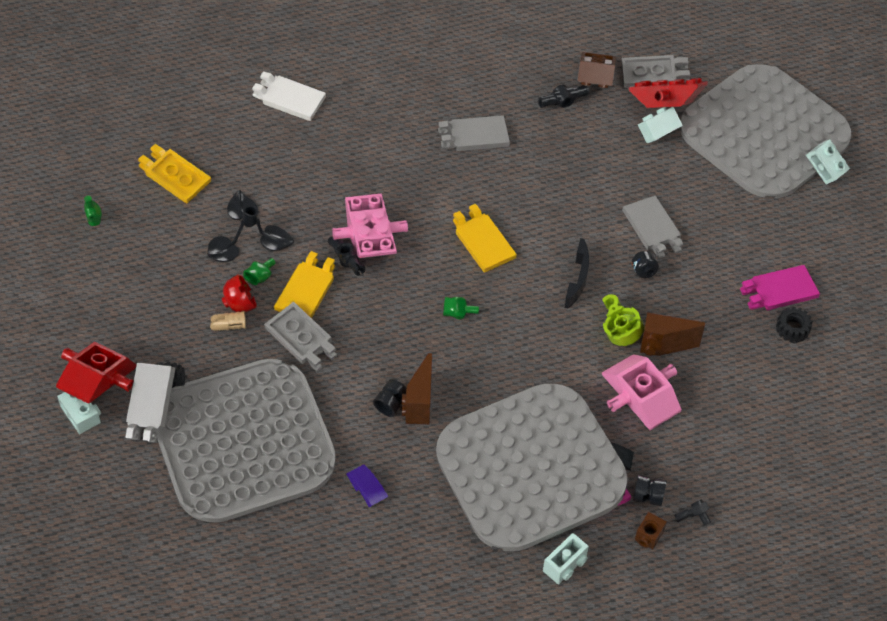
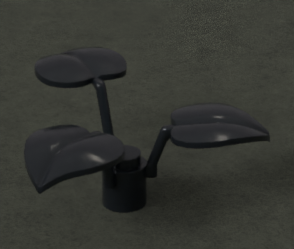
M239 190L234 194L227 206V213L232 219H242L237 234L232 242L224 236L213 238L208 244L207 255L218 262L234 260L240 252L239 248L234 244H236L244 225L252 227L257 224L259 233L262 234L260 238L262 246L271 251H279L292 245L294 239L284 229L275 225H268L263 231L260 219H257L258 207L256 203Z

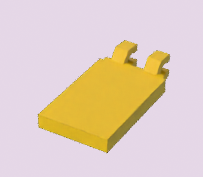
M157 144L150 148L152 151L151 156L157 161L153 162L144 155L138 159L140 162L139 167L145 171L149 178L186 204L211 182L210 176L171 149L166 152Z
M476 204L469 206V215L472 219L467 222L460 211L453 214V222L457 228L456 235L484 273L516 258L517 254L488 215L481 213L480 208Z
M310 251L306 262L299 263L274 305V309L281 312L292 302H295L312 318L334 280L332 272L335 269V260L328 257L321 269L316 267L318 253Z

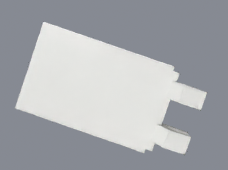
M263 72L260 76L262 79L261 85L255 83L252 88L254 91L253 96L263 100V104L309 121L312 120L326 98L325 92L281 76L274 77L271 73Z

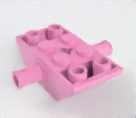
M382 194L345 197L348 227L333 228V239L350 238L354 252L359 258L396 254L397 251L392 233L408 232L407 221L390 222L388 220Z
M631 355L602 372L603 377L619 394L607 401L609 409L612 408L611 411L615 412L627 404L649 430L681 412V407L674 389L668 379L677 375L676 368H672L673 365L669 364L659 371L647 357Z

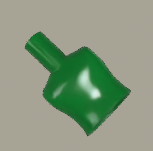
M85 196L84 210L88 224L90 226H97L101 222V208L92 200L91 196Z
M270 258L263 264L254 261L248 269L243 271V276L252 285L263 283L271 276L269 268L274 266L276 262L273 258Z
M445 297L443 316L463 319L466 313L479 314V306L467 305L465 298Z

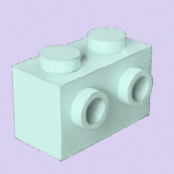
M662 107L656 111V115L649 114L642 118L643 122L637 124L646 143L655 141L683 126L674 107L668 109Z
M830 139L819 144L806 154L825 184L837 180L850 169Z
M66 392L57 396L60 407L79 435L101 423L99 418L101 412L96 404H88Z
M572 533L544 560L543 572L558 585L563 580L567 581L572 576L573 570L577 566H583L587 561L589 546Z

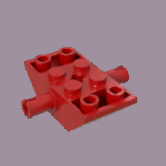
M693 78L686 80V82L685 79H675L674 81H669V83L668 80H657L652 82V84L651 81H640L635 83V86L629 87V91L647 108L680 107L692 103L708 85V81H702V78Z
M93 342L79 353L68 347L62 352L61 358L68 361V364L58 380L56 388L88 404L114 385L127 392L132 389L134 380L125 376L133 371L137 364L129 358L97 342Z

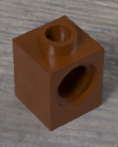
M648 512L636 532L635 540L642 547H649L653 550L665 530L667 521ZM646 531H651L654 534H648Z

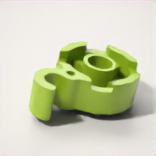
M610 294L605 296L602 300L609 312L606 315L607 319L603 323V328L608 339L618 346L633 344L640 339L644 331V324L639 312L633 307L632 309L624 308L616 295Z

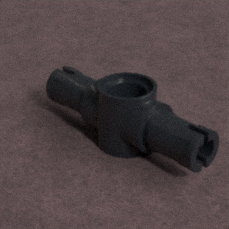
M564 84L559 85L550 95L539 97L538 104L540 108L550 105H560L562 108L571 106L576 98L589 95V88L587 85L576 88H567Z
M332 236L329 237L328 243L334 248L341 266L350 267L357 276L360 275V272L363 274L366 268L355 254L353 245L348 242L343 243L341 239L334 240Z

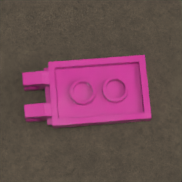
M805 265L754 276L753 279L743 281V287L740 288L743 295L758 293L749 298L748 306L750 310L764 306L766 310H772L816 299L820 295Z

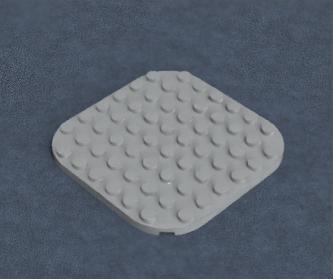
M747 65L739 69L687 107L681 117L683 125L681 126V135L686 143L745 190L760 197L775 196V198H780L792 194L818 173L806 154L819 144L830 139L840 155H842L848 148L851 139V128L843 115L788 74L775 66Z
M278 359L259 360L187 382L184 386H175L171 390L165 427H159L160 432L157 439L177 499L181 507L192 517L206 522L228 521L311 494L324 486L332 476L335 468V449L307 379L296 366L282 363V360Z
M559 384L537 385L462 416L447 425L437 441L436 453L439 466L475 534L488 546L502 548L503 551L527 549L609 513L622 501L627 488L625 467L585 400L573 389Z

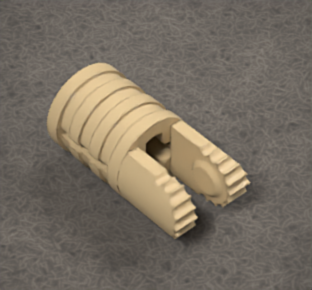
M245 311L215 314L211 317L210 328L214 331L246 329Z

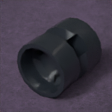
M390 379L373 400V405L380 413L393 417L399 410L400 405H402V394H406L407 388L401 382Z
M638 474L633 501L642 503L649 501L651 505L661 507L667 480L655 478L652 481L650 477Z

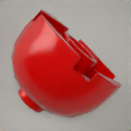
M238 274L225 283L223 287L224 297L221 299L226 308L230 307L234 312H248L257 308L255 297L251 296V289L242 275Z

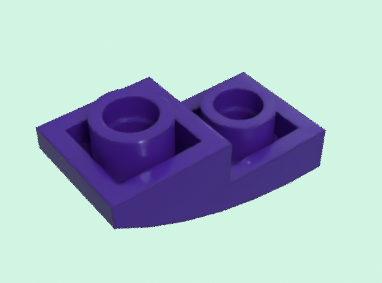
M364 464L346 474L356 492H361L368 507L388 497L380 482Z

